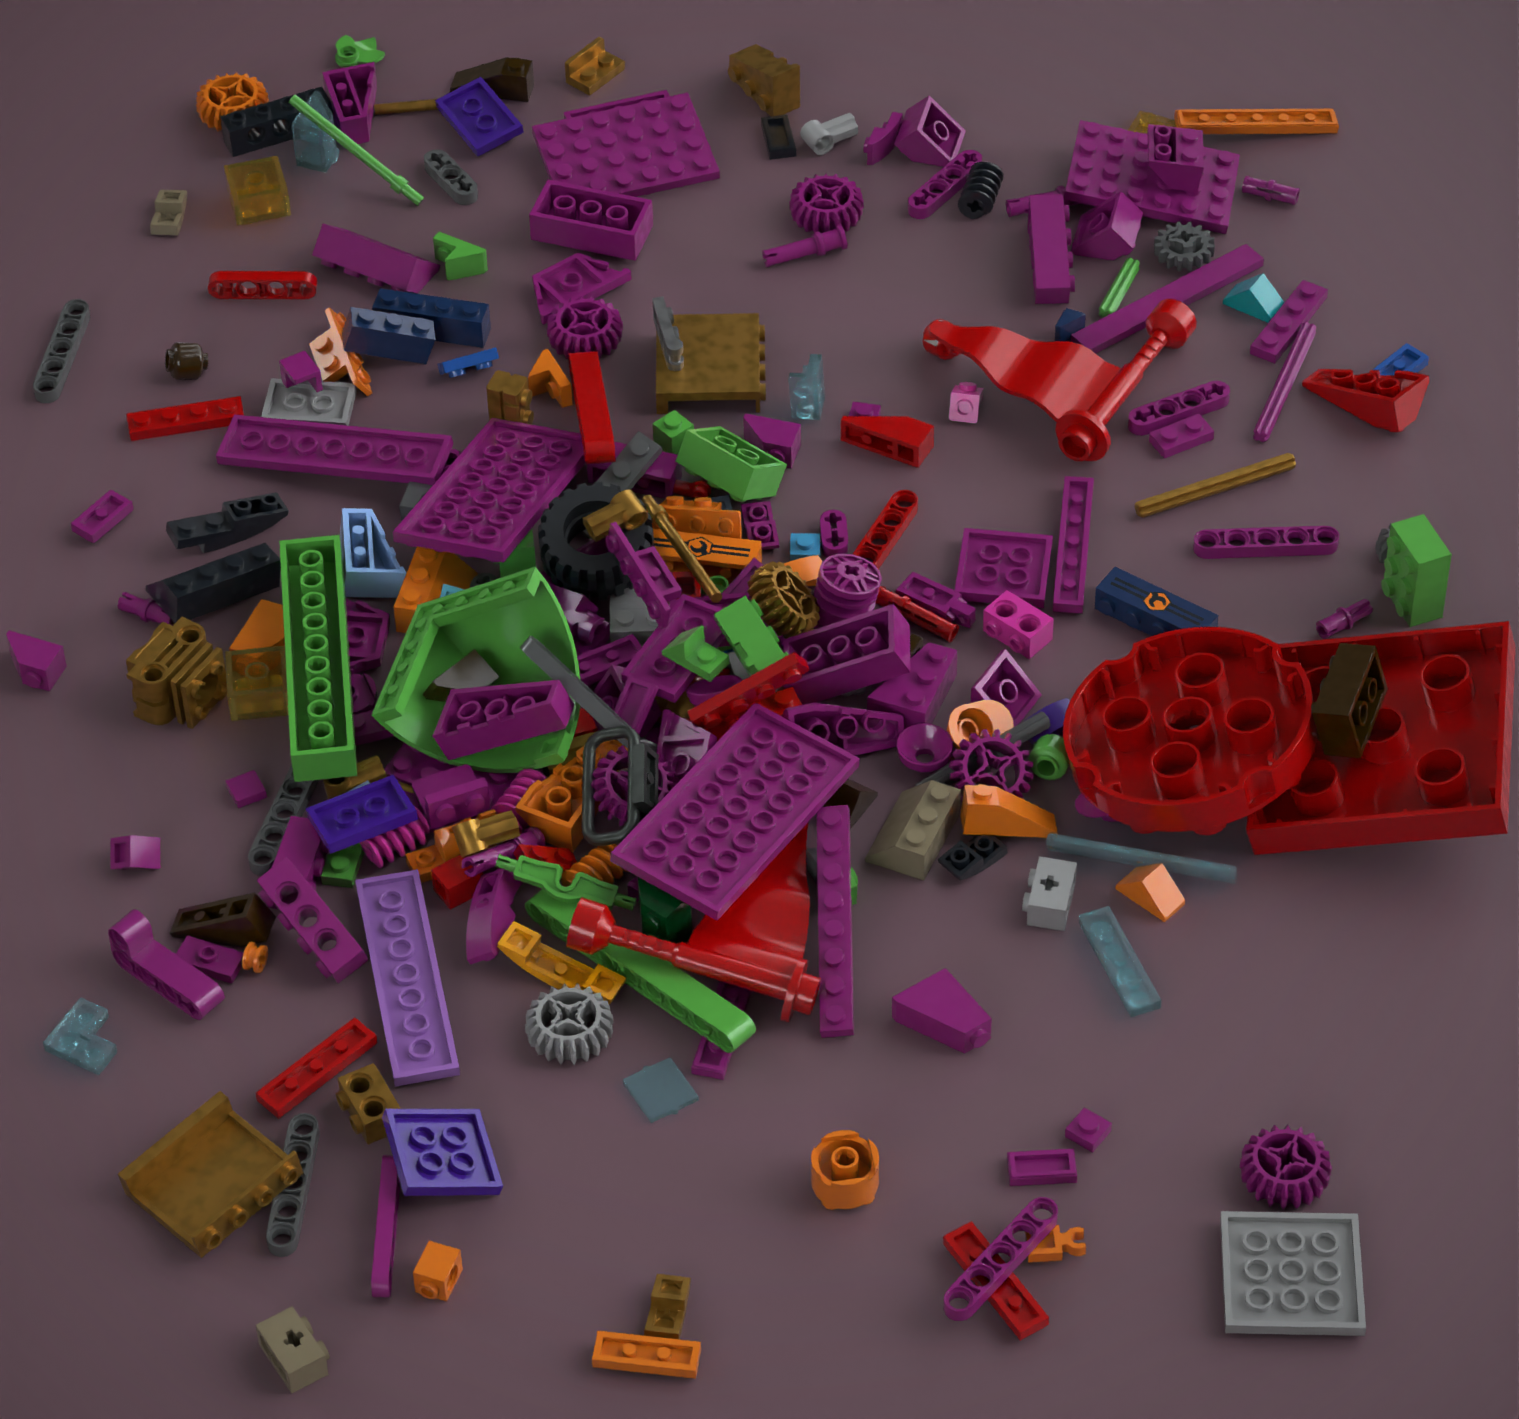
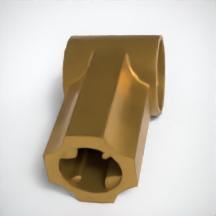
M628 489L616 494L609 505L584 517L583 523L591 539L598 542L608 536L610 523L617 522L621 529L633 530L646 522L648 513L634 492Z
M375 755L358 762V776L323 779L327 798L331 799L344 794L367 780L372 783L387 777L379 757Z
M512 810L479 820V818L472 819L452 827L461 857L489 849V846L520 836L519 825Z

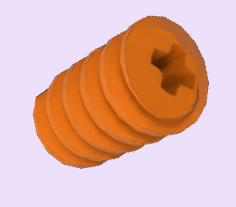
M612 844L593 848L588 855L583 856L579 862L574 863L569 870L563 872L562 886H570L578 872H583L610 884L614 883V878L620 879L623 876V871H629L610 861L611 852L618 845Z

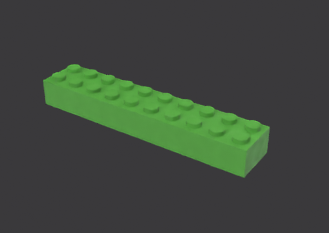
M340 535L282 540L279 543L290 753L294 781L302 782L358 776L344 566Z

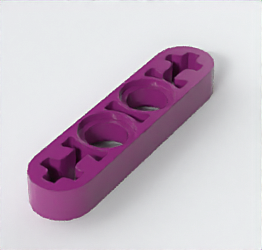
M965 150L959 153L908 198L909 215L916 219H925L931 216L964 187L971 166L977 162H982V155L975 150ZM956 175V176H959L960 178H958V179H950V178H948V176ZM936 189V190H942L943 192H942V193H932V192H930V191Z
M1211 381L1134 408L1128 416V429L1135 435H1148L1152 431L1193 415L1200 414L1202 416L1224 408L1229 404L1230 387L1222 381ZM1195 401L1199 405L1188 406L1185 404V402ZM1170 410L1173 414L1163 415L1160 411Z

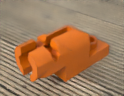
M492 809L480 813L476 818H479V820L496 815V811ZM471 817L465 818L459 823L434 830L435 845L405 854L406 863L410 871L418 869L421 883L432 880L431 869L460 855L452 827L472 820Z

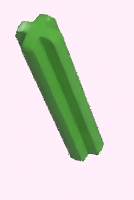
M1131 257L1125 260L1099 307V316L1101 318L1114 313L1118 309L1140 269L1139 260H1134Z

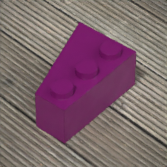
M375 62L322 72L324 91L332 103L335 126L357 144L369 142L377 91Z

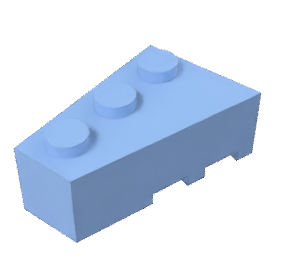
M342 508L340 542L344 566L345 596L397 598L406 576V571L403 566L400 567L396 559V552L393 547L388 545L385 539L386 534L372 509Z

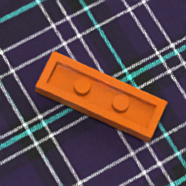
M597 1331L592 1356V1367L696 1379L701 1354V1342Z

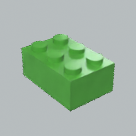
M721 426L687 430L676 459L677 463L685 467L687 473L703 477L708 480V485L727 491L732 499L739 502H746V500L751 499L762 500L765 497L776 496L787 466L786 463Z
M1424 514L1391 523L1390 535L1387 538V558L1384 560V579L1381 581L1385 596L1391 598L1398 615L1405 619L1409 627L1443 618L1452 554Z

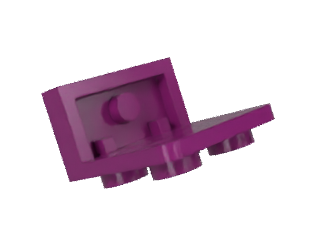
M470 765L457 766L412 782V790L431 829L490 810L488 784L484 777L476 778Z

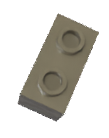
M293 1306L256 1324L259 1345L291 1394L329 1375L326 1360L330 1359V1355L325 1344L321 1340L316 1342L312 1336L313 1329L305 1316L299 1317Z

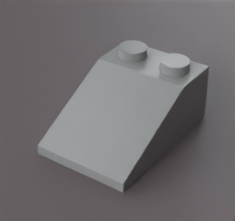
M629 588L624 589V594L615 597L614 594L610 595L611 642L634 634L639 643L644 645L658 627V623L649 616L643 599L636 595L634 588L632 590Z

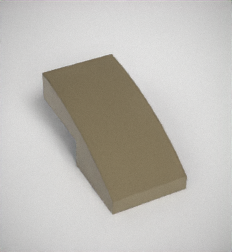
M186 190L159 191L155 200V214L150 224L151 235H179L187 202Z

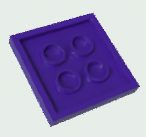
M385 1109L382 1120L404 1196L500 1195L503 1184L480 1109Z

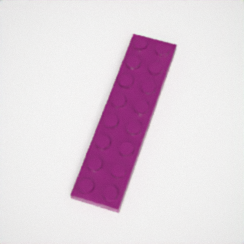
M234 414L215 457L217 463L221 465L409 483L411 481L434 485L442 474L454 443L450 435Z

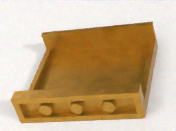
M759 313L673 315L674 324L672 326H677L679 339L683 342V353L681 355L684 357V367L679 371L668 369L656 331L657 414H668V401L756 400V413H760V401H766V383H760V381H766L765 364H760V361H765V344H759V342H765V325H759Z
M219 1091L120 1171L118 1177L128 1197L202 1258L208 1252L217 1248L237 1228L242 1227L262 1207L270 1204L273 1198L285 1188L294 1184L304 1172L298 1155L294 1150L287 1155L233 1111L229 1098Z

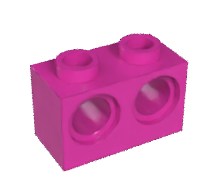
M1008 590L983 610V631L1028 659H1031L1053 640L1054 618Z

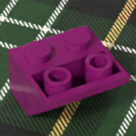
M1148 124V166L1170 189L1198 192L1204 169L1203 130Z

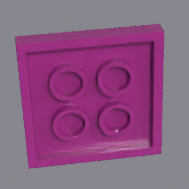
M964 528L954 591L961 593L962 599L965 601L992 603L1008 590L1032 606L1044 608L1053 535Z

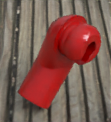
M677 479L674 484L673 493L691 498L708 497L711 494V486L705 480L687 482Z

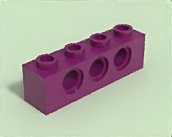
M285 857L257 879L258 884L262 888L258 893L261 899L269 908L273 905L277 907L281 912L277 916L279 921L288 932L294 928L300 936L296 939V942L307 955L313 952L319 959L315 965L326 979L332 976L339 984L369 960L364 950L288 857ZM298 894L297 899L293 903H284L288 895ZM317 917V921L313 926L303 927V923L307 918ZM329 940L336 941V945L331 950H322L325 942Z

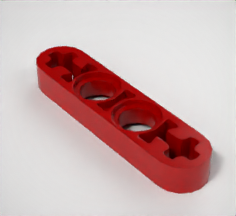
M216 271L209 277L208 292L211 296L218 299L305 300L315 296L318 280L314 274L305 271ZM251 282L254 285H256V287L246 288L242 285V283ZM272 282H279L284 287L277 289L271 287L269 284Z

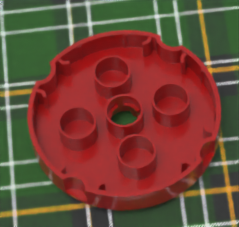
M1192 627L1168 631L1133 643L1131 652L1125 657L1117 660H1105L1083 680L1069 702L1063 723V739L1071 772L1077 787L1090 803L1109 814L1108 817L1129 825L1134 832L1140 834H1149L1156 831H1194L1199 835L1206 836L1222 831L1227 823L1256 812L1277 799L1286 790L1295 787L1300 782L1302 772L1313 755L1317 743V727L1312 717L1311 706L1314 699L1307 674L1299 662L1283 660L1279 644L1258 634L1240 629ZM1193 725H1199V726H1197V727H1195V728H1193V729H1191V727H1190V726H1193Z

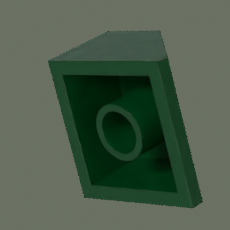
M637 876L642 933L673 943H685L688 941L692 934L691 906Z

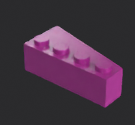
M1063 194L1030 195L1027 231L1029 234V250H1031L1035 304L1069 303L1070 292H1075V276L1069 275V269L1073 268V252H1068L1067 245H1071V228H1066L1065 222H1069L1070 212L1069 205H1064Z
M560 680L451 689L433 733V738L449 761L565 729L573 711L574 703Z

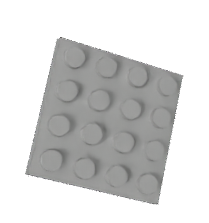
M1221 1211L1220 1231L1225 1333L1365 1336L1366 1319L1358 1214Z

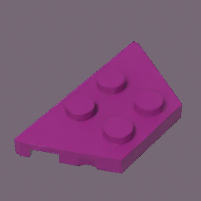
M576 253L532 275L541 323L543 325L547 323L548 316L552 314L553 308H559L560 302L568 303L570 298L579 300L581 296L583 299H589L591 296L595 299L632 280L631 271L623 268L620 272L609 268L608 262L594 260L590 256Z
M346 599L350 669H353L355 673L380 667L390 627V614L378 608H371L367 603L359 599L356 603Z
M664 709L656 753H659V763L668 761L666 771L674 772V778L671 782L677 784L716 744L717 737L672 711Z

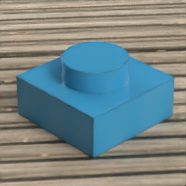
M791 533L790 561L815 555L820 557V533Z

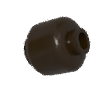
M176 342L171 346V349L166 350L165 369L175 379L196 380L201 376L203 370L208 369V354L203 353L202 347L198 343Z

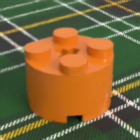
M838 1130L828 1133L821 1138V1143L812 1150V1189L825 1208L830 1210L837 1208L852 1209L870 1204L875 1198L879 1186L878 1149L869 1138L867 1141L859 1137L858 1132Z

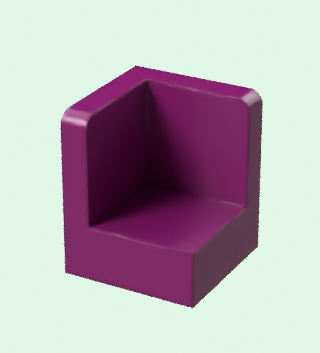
M305 350L279 360L281 379L286 388L308 380L316 392L323 390L321 372Z
M135 835L110 838L111 870L134 868L159 869L160 838Z

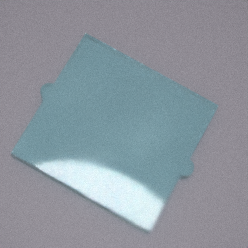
M670 1057L650 1067L644 1066L643 1070L623 1079L624 1086L651 1123L672 1113L678 1114V1110L699 1101V1096Z

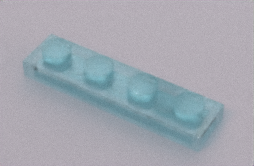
M1107 906L1080 914L1079 924L1130 1017L1160 1009L1162 1000L1110 907Z

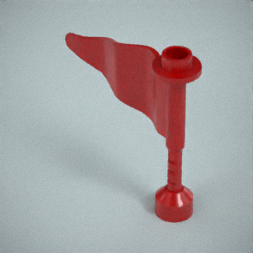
M1176 299L1160 301L1146 319L1145 325L1150 336L1130 363H1126L1122 368L1104 361L1092 350L1081 344L1066 341H1035L1010 330L994 326L962 327L942 321H935L929 326V335L948 348L971 358L1000 390L1010 395L1027 399L1043 409L1057 422L1055 427L1059 447L1064 455L1074 461H1097L1105 456L1111 445L1110 435L1105 427L1140 383L1143 373L1163 347L1167 349L1182 347L1195 331L1197 321L1192 310L1183 302Z
M808 823L718 920L705 914L693 930L688 943H673L618 926L608 905L582 897L571 920L566 947L591 955L606 948L609 944L625 947L671 962L674 967L783 1000L781 1021L789 1023L794 1011L811 1015L819 992L821 978L806 973L808 960L803 959L810 914V893L806 875Z

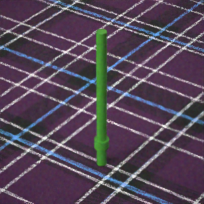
M295 94L289 100V103L391 184L390 188L397 194L402 193L417 206L422 202L424 197L408 185V180L401 175L397 176L300 97Z

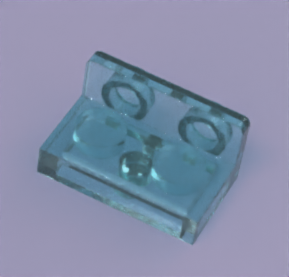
M810 354L809 363L803 366L802 373H789L791 417L820 420L825 400L822 354Z

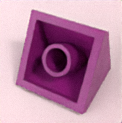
M1003 649L971 688L970 703L981 700H994L1002 703L1009 710L1015 727L1021 723L1042 694L1009 652Z

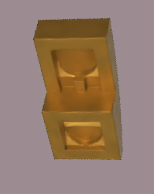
M657 1273L651 1293V1307L644 1329V1336L680 1339L690 1291V1277Z

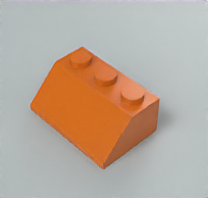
M417 546L393 607L396 632H407L417 606L440 598L443 584L468 589L473 578L478 573L454 553L437 552L433 549Z

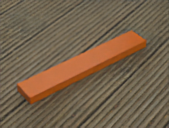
M1333 108L1175 110L1174 114L1176 127L1203 130V134L1338 133L1339 129Z

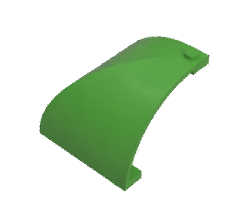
M533 567L419 604L371 716L407 745L430 757L455 766L467 764L471 766L472 770L482 772L517 773L523 769L535 770L564 762L568 756L580 712V705L571 696L574 708L565 729L449 761L433 738V733L446 702L429 700L423 696V693L436 678L474 649L499 676L492 686L553 680L520 649V646L530 635L542 643L580 679L577 652L567 619L553 590L539 570Z

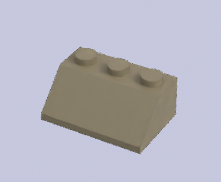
M930 780L902 791L866 855L865 862L925 880L960 815L961 789Z

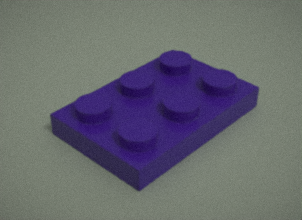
M482 77L435 100L436 108L477 157L524 133L523 125Z
M394 775L306 808L308 819L330 854L418 820L417 810Z

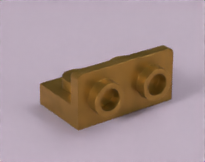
M601 37L587 44L565 62L566 83L589 96L625 70V61L605 51L604 39Z

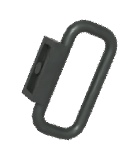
M617 726L595 732L588 738L583 750V836L588 843L594 846L617 844L639 824L640 811L647 815L658 804V754L645 743L641 744L637 732L628 726ZM625 738L628 741L627 823L620 830L598 834L594 829L595 800L593 795L595 789L591 786L592 781L595 780L593 771L595 769L596 749L603 742Z

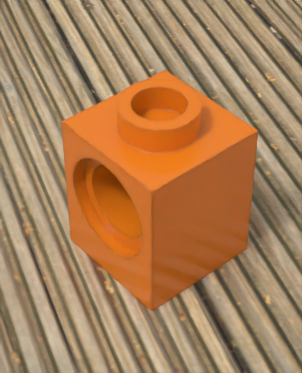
M429 1240L413 1271L415 1292L428 1299L436 1298L447 1302L463 1270L461 1250Z

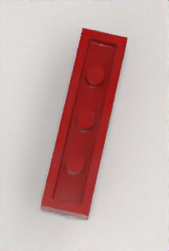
M241 396L126 413L131 441L227 427L230 425L234 414L244 415Z
M793 652L690 709L687 713L691 722L703 729L714 728L722 722V719L729 715L745 711L749 704L754 701L772 696L775 690L781 686L799 681L803 674L810 671L809 666L804 658Z
M354 1017L256 1092L257 1101L275 1117L280 1119L378 1043L377 1035Z
M972 1221L943 1236V1245L964 1271L990 1245ZM995 1254L992 1257L994 1262L1005 1264L999 1254ZM1013 1272L987 1299L1020 1341L1049 1325V1316ZM981 1275L971 1279L976 1286H985L990 1282L987 1277Z

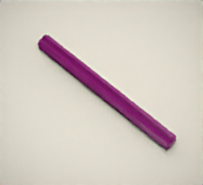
M1304 322L1301 325L1255 426L1253 438L1256 441L1266 442L1269 439L1315 337V324Z

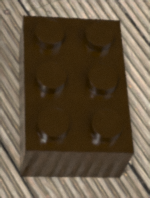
M1340 643L1336 654L1330 658L1328 674L1326 678L1322 679L1318 699L1311 706L1312 717L1317 727V739L1321 742L1325 755L1351 758L1362 757L1388 690L1376 646Z

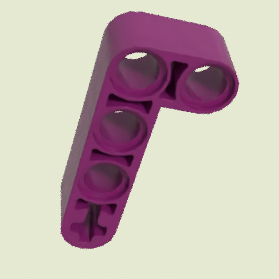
M132 909L108 930L112 955L118 965L194 1019L201 1020L225 999L224 992L214 980L154 940L152 927L148 919L140 911Z

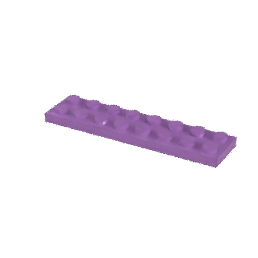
M418 869L355 880L395 1087L460 1075Z

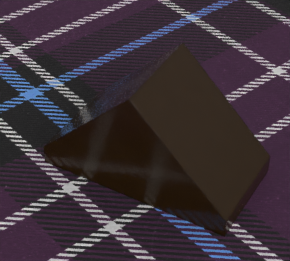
M846 780L823 807L848 805L851 829L877 798L878 792L853 780Z

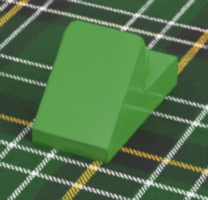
M438 232L433 237L435 259L445 263L447 280L480 275L488 271L486 249L442 232Z
M702 625L680 633L662 650L664 657L709 682L730 664L728 654L705 642L704 627Z

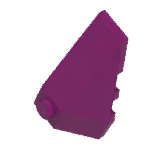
M809 703L785 708L782 717L853 755L896 747L898 736L904 730V717L901 714L829 704Z

